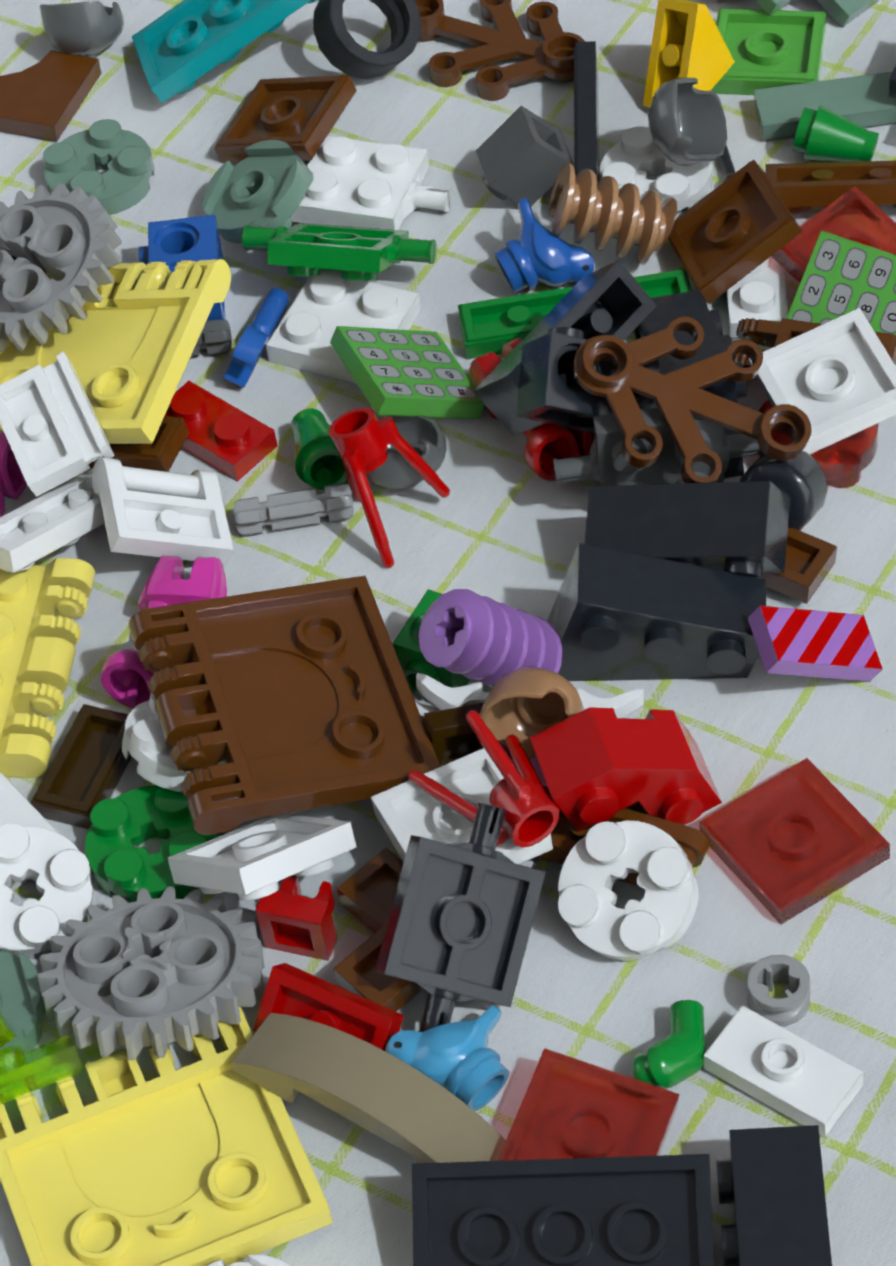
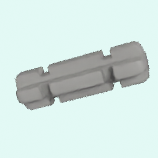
M341 483L324 486L325 492L316 493L315 488L270 494L267 495V501L259 502L258 497L239 499L234 502L233 509L236 528L240 535L245 536L264 533L263 526L269 525L272 526V531L321 524L320 517L329 516L330 522L350 519L354 514L350 487L348 484Z

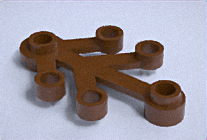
M415 0L421 17L420 38L418 41L428 42L439 36H444L478 46L455 53L440 52L432 56L429 60L430 79L434 85L439 87L454 86L461 81L462 71L516 57L525 59V61L504 67L490 65L481 68L477 72V93L480 98L487 101L501 100L508 95L509 85L542 76H547L559 82L574 80V46H577V42L585 41L577 34L563 31L559 24L558 8L555 4L546 1L536 2L530 5L526 11L528 31L535 36H541L544 41L542 43L525 37L512 10V0H480L482 18L489 23H494L496 29L446 16L443 0Z
M687 316L675 318L668 328L627 344L622 339L612 335L592 337L579 347L575 355L573 371L577 382L588 393L606 398L625 437L622 444V455L634 467L646 468L653 465L662 450L663 440L660 433L654 427L646 425L633 392L655 400L684 459L681 467V477L684 483H716L722 472L720 457L716 452L708 448L692 415L756 439L760 449L767 456L775 460L787 461L796 458L804 450L812 432L810 420L796 406L780 404L764 414L702 390L729 378L736 382H747L757 375L763 362V353L760 347L751 340H736L729 345L726 351L666 375L643 367L668 354L680 360L694 357L704 340L703 327L694 318ZM686 331L691 334L694 343L682 345L675 340L673 333ZM738 353L745 354L751 359L753 366L749 368L739 367L734 363L732 356ZM601 361L607 362L612 365L615 374L611 376L601 375L595 371L593 365ZM774 430L786 432L791 438V444L781 445L775 442L771 437V432ZM638 438L645 439L652 445L653 451L648 454L638 453L632 447L631 442ZM697 461L706 463L711 468L712 475L709 477L696 475L692 471L691 464Z

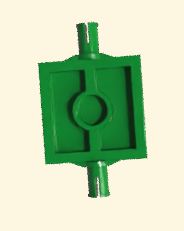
M299 223L291 228L278 226L277 229L246 225L242 234L244 250H267V265L286 266V274L293 276H316L320 274V269L341 270V278L354 281L376 279V273L390 269L392 264H400L401 261L434 264L437 250L434 239H409V231Z

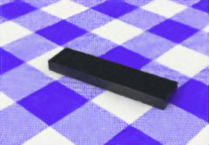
M596 41L577 42V46H574L575 176L583 169H590L596 174L598 183L599 83Z

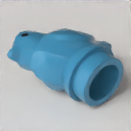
M495 1005L490 1006L477 1020L443 1024L425 1032L413 1030L399 1031L389 1039L385 1052L397 1057L440 1084L474 1111H478L487 1105L501 1091L509 1077V1070L500 1062V1055L495 1050L487 1048L488 1036L500 1020L502 1014L501 1010Z

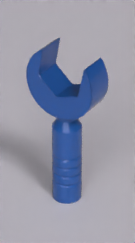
M273 288L268 292L252 323L243 332L232 354L233 359L223 378L243 388L246 386L267 341L289 303V296L284 290Z

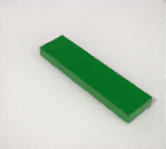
M685 269L634 277L650 298L692 291ZM573 287L459 304V321L467 359L477 358L489 351L494 352L496 355L503 354L504 344L518 337L524 339Z

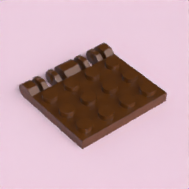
M366 575L147 608L137 612L129 620V629L135 647L138 650L140 661L144 664L146 671L154 672V675L147 683L151 694L155 698V709L166 743L170 748H173L170 751L173 763H176L178 771H191V773H187V776L180 785L184 796H187L188 799L187 808L193 827L199 834L212 835L233 831L246 820L371 799L374 795L409 781L408 773L411 770H418L425 774L440 767ZM223 759L226 760V763H225V764H219V765H217V764L220 763Z

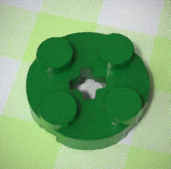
M157 785L144 786L127 791L116 798L102 800L93 807L90 814L91 826L85 840V852L94 881L110 897L111 890L116 895L128 897V901L131 903L137 901L139 890L146 888L150 893L151 899L161 898L168 886H174L176 899H184L190 892L200 887L174 883L168 857L217 838L219 835H203L195 831L187 808L188 799L187 796H184L183 792L169 790ZM151 838L165 839L160 843L161 851L154 854H148L145 847L139 846Z

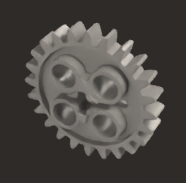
M59 183L50 195L44 185L41 184L35 190L33 198L28 199L20 190L16 194L14 205L7 207L0 201V352H3L10 341L19 351H23L29 338L32 336L42 346L46 344L48 330L54 327L62 335L66 334V320L71 316L80 320L86 319L87 316L82 306L86 302L101 303L103 298L96 290L98 285L111 284L115 280L107 268L121 262L120 257L114 250L122 244L121 239L114 231L117 225L94 195L88 197L81 187L75 188L70 193L63 183ZM10 255L15 256L16 260L14 261ZM47 272H48V274L52 277V279L49 278V277H47V275H46Z
M168 886L161 898L151 899L150 893L146 888L139 890L137 901L127 903L118 894L112 896L113 908L108 911L90 905L87 907L89 921L87 923L72 919L66 921L68 936H52L50 938L52 953L43 954L40 957L43 972L38 974V981L48 1021L56 1020L58 1034L61 1037L74 1033L76 1046L79 1049H83L98 1040L102 1057L110 1055L118 1046H125L128 1060H135L143 1047L152 1046L158 1059L164 1058L168 1044L177 1042L187 1052L193 1050L192 1036L198 1033L213 1040L219 1038L218 1021L228 1024H239L241 1020L238 1007H254L256 1004L254 989L264 986L262 969L265 968L261 939L257 938L255 923H245L243 909L240 907L226 911L225 900L222 896H218L203 904L200 889L193 890L184 899H176L174 886Z

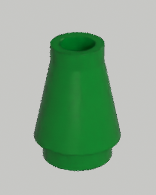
M821 105L818 110L804 107L795 134L792 151L805 154L804 160L830 162L872 161L879 133L869 131Z
M309 408L298 412L291 421V430L294 435L295 471L304 483L315 489L324 490V486L344 483L347 479V474L342 458L329 434L330 424L326 421L321 411Z

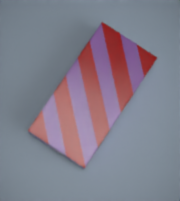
M760 605L748 617L766 673L871 681L883 670L864 615Z

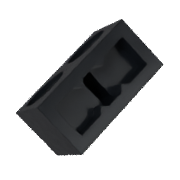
M569 327L550 328L547 330V334L522 345L516 417L594 433L593 416L613 414L605 397L594 396L585 391L574 376L573 362L579 347L587 341V339H584V333L581 330ZM661 358L643 367L660 373ZM601 361L593 365L595 371L601 375L611 376L615 374L614 368L607 362ZM557 365L563 369L566 375V384L559 377ZM633 392L640 410L657 407L655 400Z

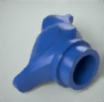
M527 197L518 200L521 218L518 239L506 241V247L494 252L495 258L515 294L527 287L529 290H532L539 282L550 287L562 286L569 281L578 283L584 276L594 272L595 261L590 252L582 247L571 245L560 237L553 235L551 231L543 227L536 220Z

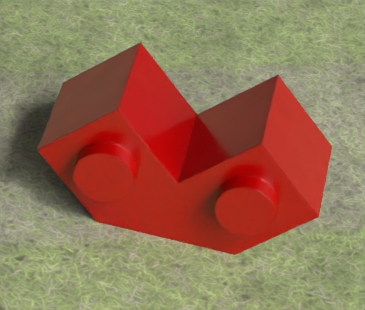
M589 707L530 738L553 801L578 831L593 824L608 821L618 811L638 801L650 816L682 825L693 822L703 812L722 803L697 742L674 710L650 709L645 719L617 718L613 708Z

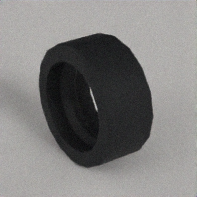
M319 0L314 10L313 32L319 49L332 66L352 77L370 79L385 75L413 53L420 38L421 17L415 0H369L377 5L386 16L391 30V45L381 53L367 50L358 44L347 31L343 19V3L345 0Z

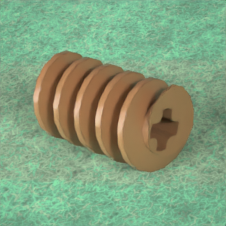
M569 162L565 163L559 171L549 202V216L553 218V235L559 237L570 223L574 225V243L580 244L590 230L594 231L595 249L599 251L605 248L611 237L617 239L616 255L620 258L625 257L632 245L638 246L637 261L641 265H645L653 252H659L665 245L673 228L678 210L675 198H667L661 203L660 195L656 191H645L640 196L639 188L632 183L624 184L618 189L616 179L611 176H605L597 183L596 174L590 169H583L575 176L574 166Z

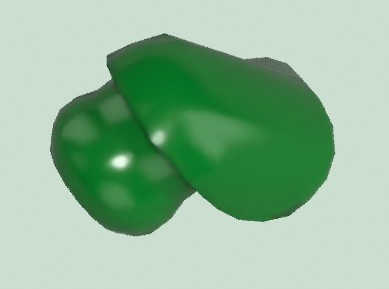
M680 1000L671 1004L669 1007L670 1035L652 1044L647 1052L637 1054L633 1060L632 1074L641 1088L647 1091H653L660 1087L668 1089L678 1085L701 1070L704 1064L703 1055L705 1054L704 1007L701 1003L694 1000Z

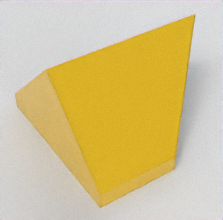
M658 0L642 106L650 108L654 93L664 82L676 78H697L698 83L693 85L694 88L711 91L735 63L706 4L687 0Z

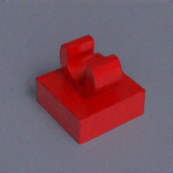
M289 876L283 880L280 891L260 898L255 912L264 946L269 949L329 961L337 941L332 917L335 900L331 883L323 881L319 887L318 894L314 898L300 896L301 889L298 876Z

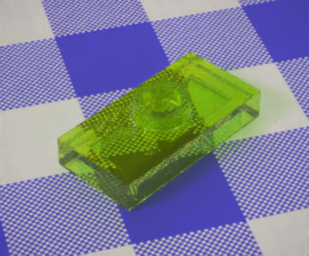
M69 1035L24 1053L20 1045L1 1049L0 1104L80 1073V1069L83 1066Z

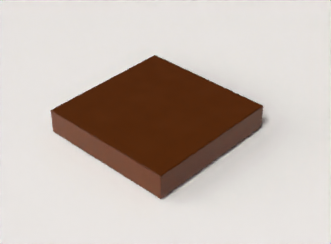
M350 75L260 79L214 147L220 162L226 163L229 160L231 163H239L249 157L243 149L265 140L283 141L291 147L302 161L312 160L357 91Z
M753 159L676 219L668 240L696 289L701 291L703 298L710 304L803 231L766 173Z

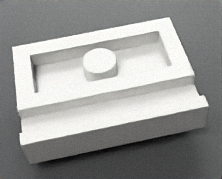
M65 352L56 355L58 361L44 368L39 364L0 385V424L26 483L36 497L89 470V464L103 456L105 458H112L115 456L74 366Z

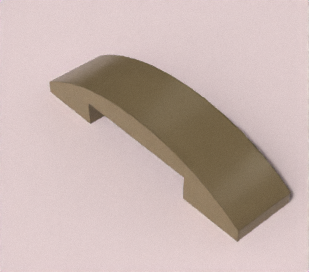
M270 1013L232 1062L233 1071L292 1104L301 1092L416 1157V1163L507 1161L513 1156L514 1148L488 1122L440 1084L384 1050L330 1026L291 1015Z

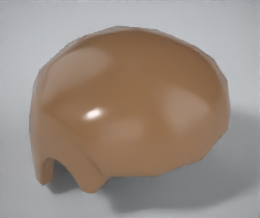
M527 666L503 675L495 683L479 715L498 742L507 746L506 737L511 734L516 735L529 759L536 757L530 740L531 737L585 709L576 688L566 678L550 670Z

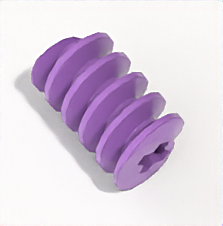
M453 589L442 594L430 605L422 619L418 637L420 650L426 661L438 668L443 667L454 674H462L468 679L479 680L487 686H494L503 675L521 667L534 666L558 673L560 670L563 649L560 636L551 623L520 609H514L505 603H498L487 596H481L472 590Z

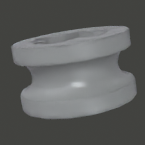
M770 955L760 959L751 967L747 975L748 1006L750 1010L779 1026L797 1023L806 1015L810 1007V975L800 961L787 955ZM773 983L789 985V990H785V998H772L769 996V991H773Z

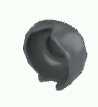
M99 1L40 4L39 6L43 28L49 42L55 49L80 56L97 54L117 40L124 26L123 14L117 2L112 3L113 8L104 6Z
M691 77L676 78L664 82L654 93L648 113V126L655 146L670 161L680 165H693L713 161L723 155L727 142L726 117L720 98L714 91H703L694 88L693 85L698 83V79Z
M422 415L415 417L386 416L393 418L400 435L436 472L441 467L447 451L446 439L438 422ZM391 444L388 445L386 450L388 457L385 463L376 470L366 473L368 480L383 489L406 488L423 481L422 477Z

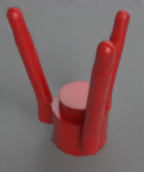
M357 408L335 419L329 427V434L342 458L354 498L362 504L382 564L386 568H391L394 565V558L366 473L376 470L385 463L388 457L386 450L388 445L391 444L440 497H448L450 489L400 435L392 417H385L378 421L372 409Z
M474 710L469 711L466 714L467 722L504 778L494 786L489 796L492 806L507 810L504 815L497 846L502 845L509 838L519 847H530L541 842L556 827L559 820V807L544 789L518 737L511 734L505 740L516 765L515 767L479 713ZM411 770L408 773L410 782L474 823L477 812L476 806L418 770Z

